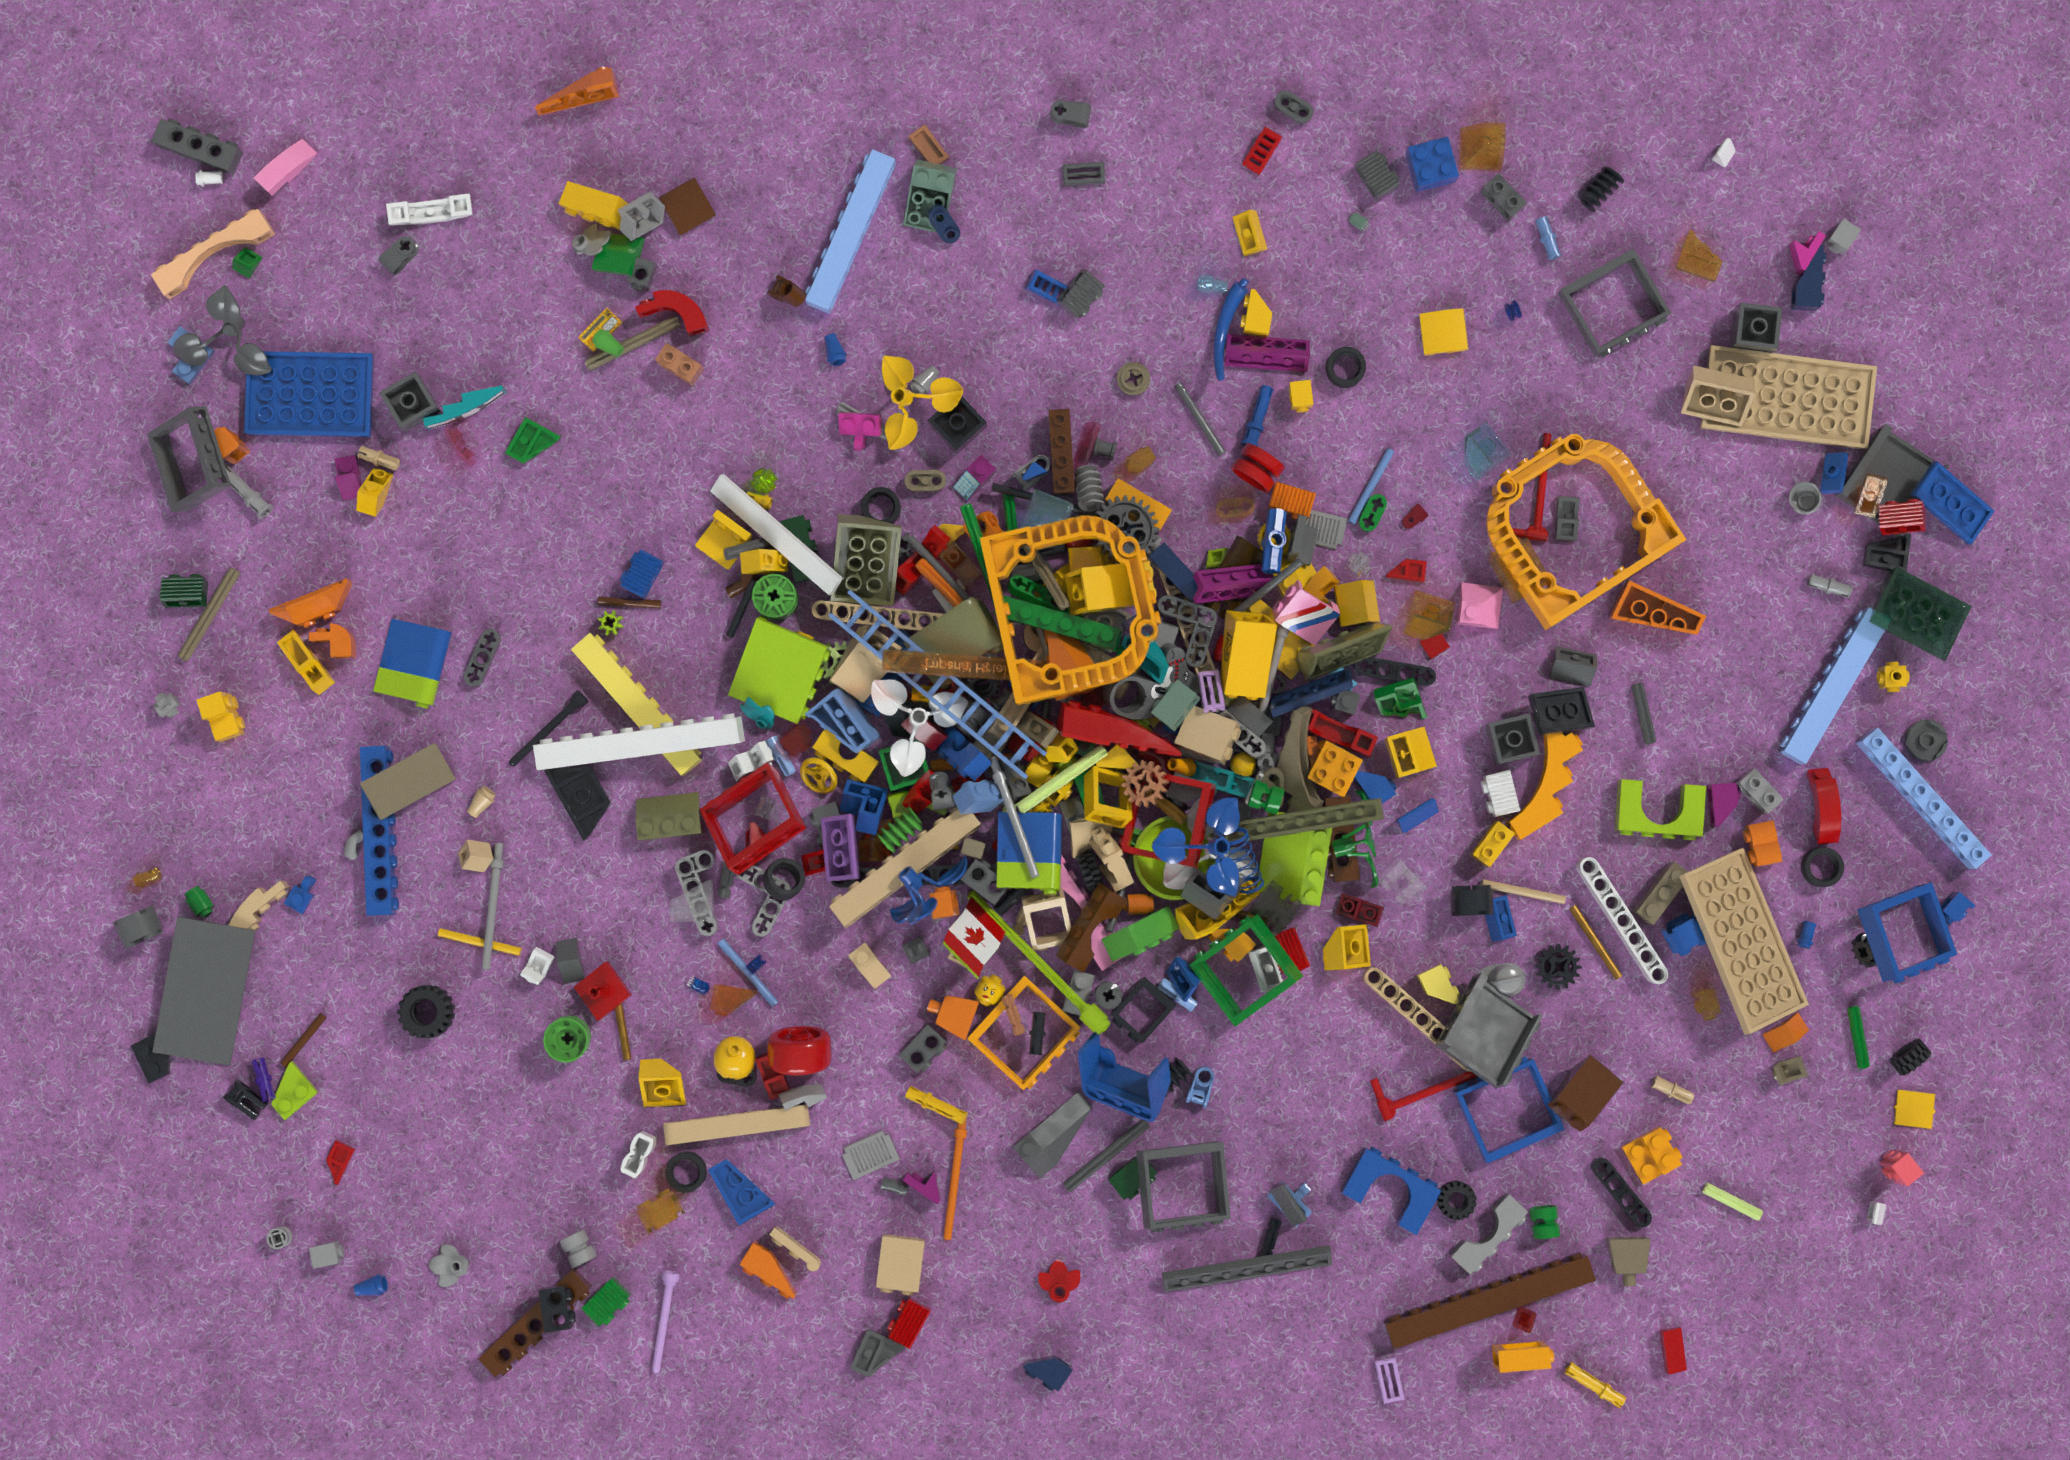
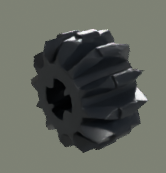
M1863 932L1858 934L1851 942L1853 948L1850 951L1855 953L1853 959H1858L1859 965H1865L1866 968L1877 966L1866 934Z

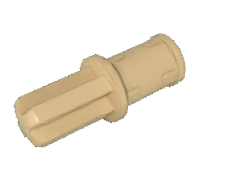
M361 446L359 449L363 453H358V458L372 462L377 467L380 465L397 470L400 466L398 458L384 454L381 450L375 451L365 446Z
M1657 1075L1651 1084V1088L1667 1094L1668 1098L1673 1097L1686 1104H1691L1694 1094L1677 1086L1676 1082L1671 1083Z

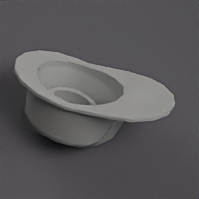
M1513 963L1488 966L1477 973H1483L1489 978L1486 982L1507 997L1519 994L1525 985L1523 970Z

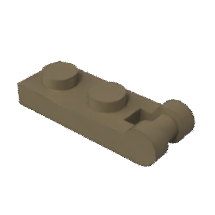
M1027 710L1023 714L1024 718L1020 723L1018 722L1016 727L1026 736L1047 748L1059 731Z

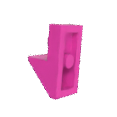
M1818 231L1814 236L1810 235L1804 246L1795 240L1789 244L1796 273L1800 275L1806 270L1824 240L1825 234Z

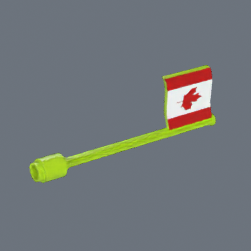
M975 890L968 893V904L960 917L949 928L942 944L977 980L983 966L997 951L1004 935H1006L1080 1010L1081 1016L1079 1019L1093 1033L1096 1032L1100 1035L1110 1026L1109 1018L1095 1003L1092 1005L1086 1004Z

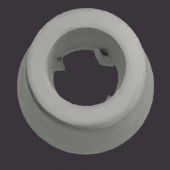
M930 366L912 379L910 388L916 394H928L931 383L940 374L935 367Z

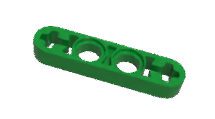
M1013 575L1010 578L1007 589L1012 595L1032 604L1070 614L1069 607L1066 610H1061L1059 607L1051 604L1050 601L1055 600L1048 588L1021 575ZM1036 591L1040 593L1041 597L1037 598L1033 596L1032 592Z

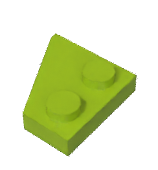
M292 1061L288 1064L275 1094L276 1099L272 1101L271 1105L284 1120H287L319 1092Z

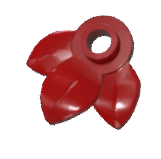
M1057 1259L1052 1263L1049 1273H1039L1038 1282L1042 1289L1049 1292V1296L1053 1301L1060 1303L1067 1300L1070 1291L1078 1287L1081 1274L1080 1270L1077 1269L1068 1272L1065 1264L1060 1259ZM1056 1288H1062L1063 1294L1057 1295L1055 1293Z

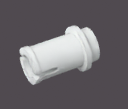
M200 170L195 174L197 185L205 187L206 184H223L224 182L222 170L209 172Z

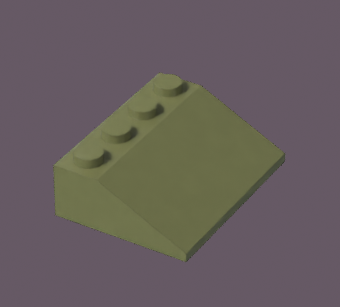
M838 514L832 569L843 579L834 594L830 595V601L859 603L847 593L851 590L867 604L894 606L902 526L860 515Z
M1382 623L1362 624L1352 632L1344 631L1334 639L1326 638L1316 646L1303 647L1298 652L1296 662L1306 682L1382 653L1392 626L1391 624Z

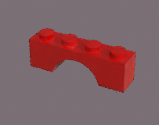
M1312 708L1308 725L1309 733L1364 757H1370L1378 736L1338 722Z

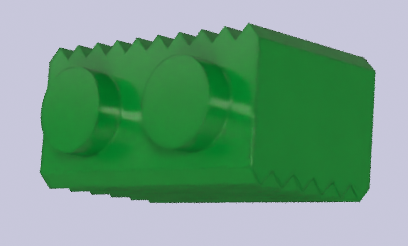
M613 1276L581 1310L598 1327L602 1324L607 1326L615 1318L613 1313L618 1308L622 1311L629 1304L628 1297L631 1293Z

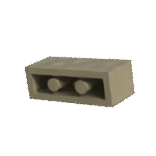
M1675 861L1669 862L1632 913L1648 925H1654L1683 887L1679 876L1688 871Z

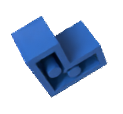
M847 779L842 794L840 811L858 816L856 831L876 835L885 809L888 789Z

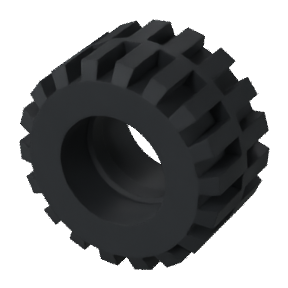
M422 985L412 988L402 996L404 999L398 1004L400 1006V1009L397 1010V1014H400L399 1023L404 1025L402 1028L404 1031H408L411 1036H417L420 1039L437 1037L447 1031V1028L453 1023L451 1022L452 1018H455V1013H453L455 1004L452 1005V997L447 995L448 992L446 990H442L438 986ZM423 999L431 1000L437 1008L436 1019L431 1024L421 1023L416 1016V1007Z

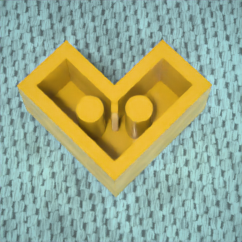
M219 691L196 699L202 719L209 721L215 741L223 742L245 734L243 730L245 722L238 715L237 709L239 704L235 696L232 697V694Z

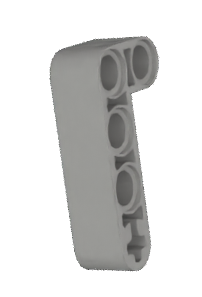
M706 850L681 858L677 861L675 870L699 932L704 936H713L717 933L719 924L699 873L711 869L716 863V857L711 851ZM704 854H708L711 858V862L707 866H703L700 862L701 856ZM684 862H689L691 870L684 874L681 871V865ZM692 881L697 882L699 886L698 891L695 893H691L688 890V885ZM699 901H703L706 904V910L703 913H699L696 910V904ZM710 914V917H706L708 923H713L711 932L704 930L703 927L706 926L705 919L700 920L699 916Z

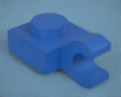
M310 875L305 876L301 887L294 885L284 904L304 914L315 896L310 893V890L317 879Z

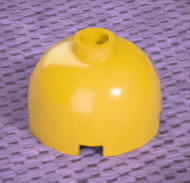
M729 1036L717 1044L713 1054L714 1067L722 1077L727 1079L734 1078V1080H739L748 1076L753 1071L755 1064V1051L751 1043L739 1036Z

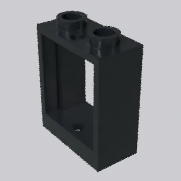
M1143 977L1111 1013L1114 1017L1111 1021L1120 1029L1124 1026L1129 1031L1127 1035L1135 1043L1139 1040L1143 1043L1175 1008L1176 1004L1146 977ZM1142 987L1166 1007L1143 1035L1119 1015Z

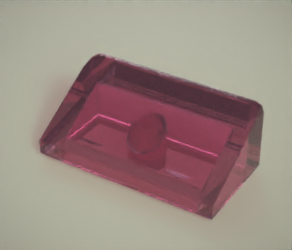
M1085 422L1073 457L1074 462L1088 465L1101 424L1099 422Z

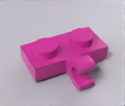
M840 412L839 434L855 435L854 450L862 451L863 448H866L865 436L881 435V414Z

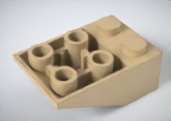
M871 626L858 627L855 633L863 638ZM876 630L867 643L879 652L889 638ZM853 637L829 681L864 703L871 694L872 682L874 680H881L890 667ZM894 642L883 656L894 663L902 647Z

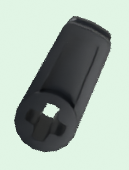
M238 1079L234 1082V1087L230 1092L225 1093L223 1096L228 1103L237 1107L253 1120H256L260 1113L253 1106L246 1103L245 1098L261 1109L266 1108L269 1104L262 1102V1098Z

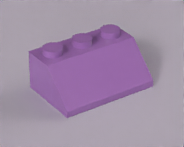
M845 814L821 818L826 882L860 879L854 815Z

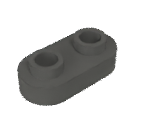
M1281 91L1277 94L1274 104L1279 112L1299 124H1306L1312 119L1313 108L1309 103L1290 91ZM1287 100L1289 104L1287 106H1283L1281 104V101ZM1304 111L1306 116H1299V112Z

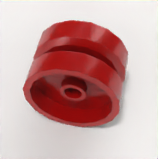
M1246 443L1241 451L1244 459H1236L1230 469L1249 485L1262 492L1269 493L1274 486V480L1271 477L1279 478L1285 467L1278 459L1265 450L1251 443Z

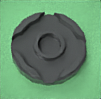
M1920 720L1913 723L1905 734L1907 751L1913 758L1920 761L1938 759L1945 753L1948 746L1946 730L1940 723L1933 720Z

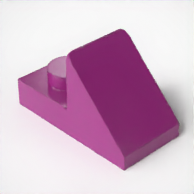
M351 455L334 459L338 475L335 476V480L343 500L357 498V491L362 485L357 456Z
M936 1171L933 1172L926 1184L922 1182L924 1178L916 1172L912 1174L908 1172L902 1181L938 1205L941 1198Z

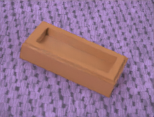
M925 124L908 136L925 161L943 164L949 159L947 153Z

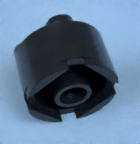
M1472 885V890L1470 886H1451V916L1494 914L1493 889H1491V885Z

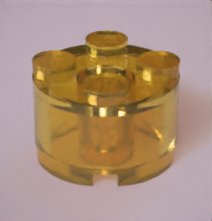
M666 1189L655 1196L657 1198L656 1201L651 1202L649 1199L637 1206L638 1211L636 1214L648 1234L653 1232L652 1227L654 1230H657L678 1218V1212L680 1215L686 1213L674 1191L670 1192L669 1189Z

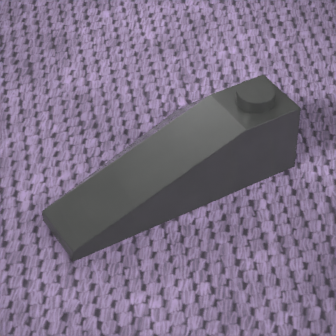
M1078 1091L1013 1145L1014 1149L1039 1178L1043 1177L1058 1164L1091 1111V1105Z

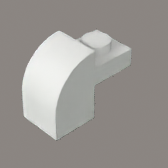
M762 741L758 742L750 751L735 755L728 762V765L736 782L750 775L758 767L766 763L772 766V751L766 742Z

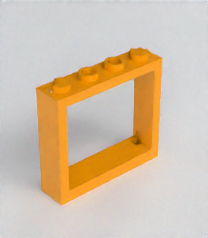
M1025 975L1008 994H1012L1015 999L1027 986L1071 1026L1068 1032L1029 1075L1022 1080L979 1040L980 1036L1005 1010L1006 1006H1004L1002 1000L967 1038L1023 1091L1026 1087L1030 1090L1038 1081L1035 1077L1040 1072L1044 1074L1052 1066L1050 1061L1053 1057L1059 1058L1066 1050L1064 1045L1069 1040L1073 1042L1080 1035L1078 1030L1081 1028Z

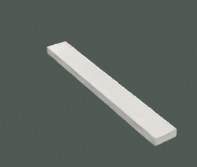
M720 475L710 492L828 595H833L843 578L726 475Z

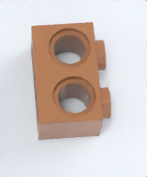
M667 342L655 359L658 365L691 386L695 384L704 370L701 364Z

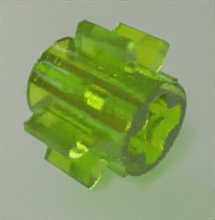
M760 468L753 473L752 478L754 480L750 483L757 493L762 491L764 494H768L776 488L775 481L778 478L770 468L767 471L765 468Z

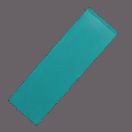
M1130 628L1126 630L1121 645L1125 649L1132 643ZM1142 629L1143 636H1150L1144 629ZM1153 641L1149 645L1148 653L1140 668L1159 684H1162L1169 666L1162 650Z

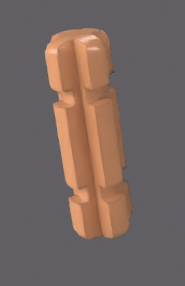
M1013 995L1003 996L1002 1001L1004 1006H1006L1005 1010L1010 1024L1013 1025L1014 1035L1017 1036L1025 1033L1017 1006L1014 1005Z

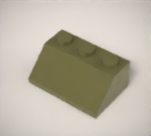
M699 792L636 799L635 820L637 839L645 841L704 834L702 814L699 810L701 809Z

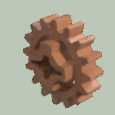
M1141 760V766L1133 763V770L1130 768L1126 769L1129 775L1122 776L1126 783L1121 784V786L1127 788L1123 794L1125 796L1131 795L1128 799L1131 803L1136 800L1137 806L1140 807L1143 802L1145 807H1149V802L1156 805L1157 798L1164 799L1161 793L1168 791L1164 788V785L1169 782L1163 779L1167 774L1160 772L1162 767L1157 765L1154 768V762L1150 761L1147 765L1144 760ZM1143 771L1142 774L1135 776L1138 772ZM1153 773H1155L1158 778V784L1155 783L1153 779ZM1147 781L1149 782V785L1143 787L1141 785V782ZM1132 784H1134L1137 789L1136 795L1132 790ZM1155 791L1153 795L1147 797L1149 793Z

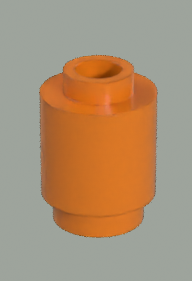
M1147 893L1126 895L1127 902L1123 907V911H1127V915H1147L1149 912L1154 911L1152 895H1147Z

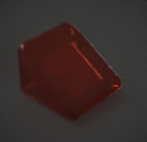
M1520 1306L1517 1308L1512 1325L1515 1328L1530 1333L1532 1332L1537 1314L1531 1309Z

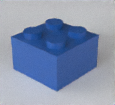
M1448 136L1407 148L1405 155L1416 193L1457 181L1459 173Z

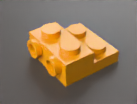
M1657 1126L1621 1146L1643 1185L1682 1165L1680 1159L1683 1157L1677 1147L1673 1148L1669 1141L1672 1140V1137L1666 1128L1662 1130L1661 1127Z

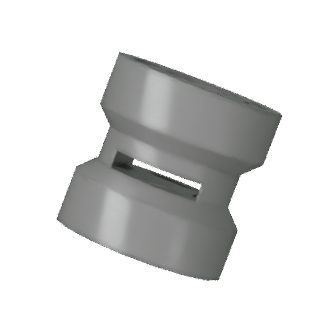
M286 1226L274 1228L267 1234V1243L272 1249L286 1247L293 1239L292 1231Z

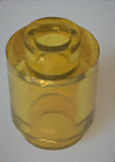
M1148 446L1140 447L1125 458L1126 463L1124 465L1130 474L1138 475L1153 465L1156 456Z

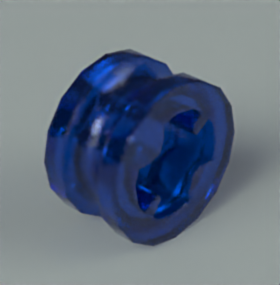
M1515 300L1511 304H1504L1510 321H1514L1515 317H1522L1520 307Z
M761 954L746 966L752 969V974L756 973L767 963L766 960L761 959Z

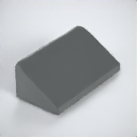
M1283 1182L1270 1190L1293 1226L1307 1221L1306 1215Z

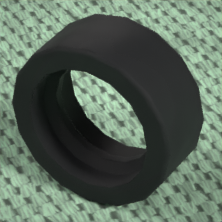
M1352 347L1336 349L1326 363L1328 379L1333 385L1340 388L1356 386L1366 372L1364 356L1359 350ZM1341 356H1351L1357 361L1358 372L1351 379H1341L1335 374L1334 363Z
M876 487L868 491L861 503L863 516L875 519L869 512L870 501L876 496H887L893 503V512L888 518L879 521L894 524L901 512L900 500L896 493L885 487Z
M1817 847L1809 850L1803 856L1801 873L1809 884L1816 887H1829L1836 884L1842 878L1844 862L1836 850L1829 847ZM1826 855L1833 860L1835 870L1830 878L1818 879L1812 874L1810 864L1816 856Z
M789 858L776 859L767 867L763 874L765 890L770 896L778 900L792 899L801 891L805 884V874L802 867L796 861ZM776 869H786L794 876L795 885L792 889H781L775 884L772 874Z
M689 1151L678 1153L670 1159L666 1166V1180L670 1187L677 1192H693L706 1179V1164L702 1157L696 1153ZM686 1159L693 1161L699 1171L695 1182L688 1185L679 1183L674 1177L676 1164Z

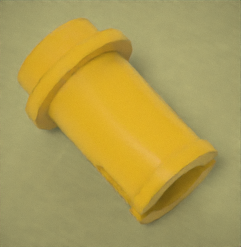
M750 491L747 492V495L763 509L770 510L773 498L769 497L768 494L763 496Z

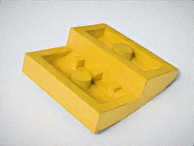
M1463 308L1419 314L1425 356L1469 350Z

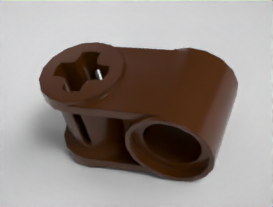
M776 275L773 287L767 291V294L775 300L794 307L800 306L806 299V292L791 280H787L780 275Z

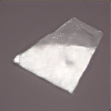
M708 880L670 901V922L714 921L713 880Z

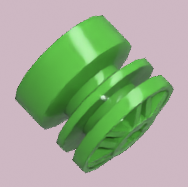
M780 574L763 576L756 582L752 592L755 608L762 616L767 617L771 621L788 619L795 613L798 607L799 596L797 589L788 578ZM777 592L780 598L775 599L773 602L770 594L773 595Z
M572 1015L562 1016L553 1021L546 1029L543 1039L544 1047L549 1056L556 1061L572 1062L581 1057L590 1046L591 1033L590 1028L581 1018ZM567 1032L570 1036L574 1037V1039H572L570 1043H567V1040L563 1039Z

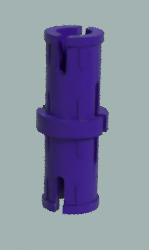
M258 1058L260 1067L257 1059L251 1061L256 1075L255 1083L259 1086L262 1102H269L267 1093L271 1101L276 1099L271 1084L272 1076L268 1073L265 1058Z

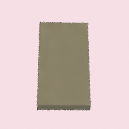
M433 743L359 784L378 818L382 820L455 780V777L436 743Z

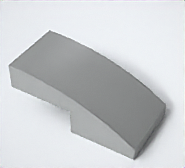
M820 1084L799 1086L779 1094L785 1110L804 1101L810 1107L827 1098L825 1090Z

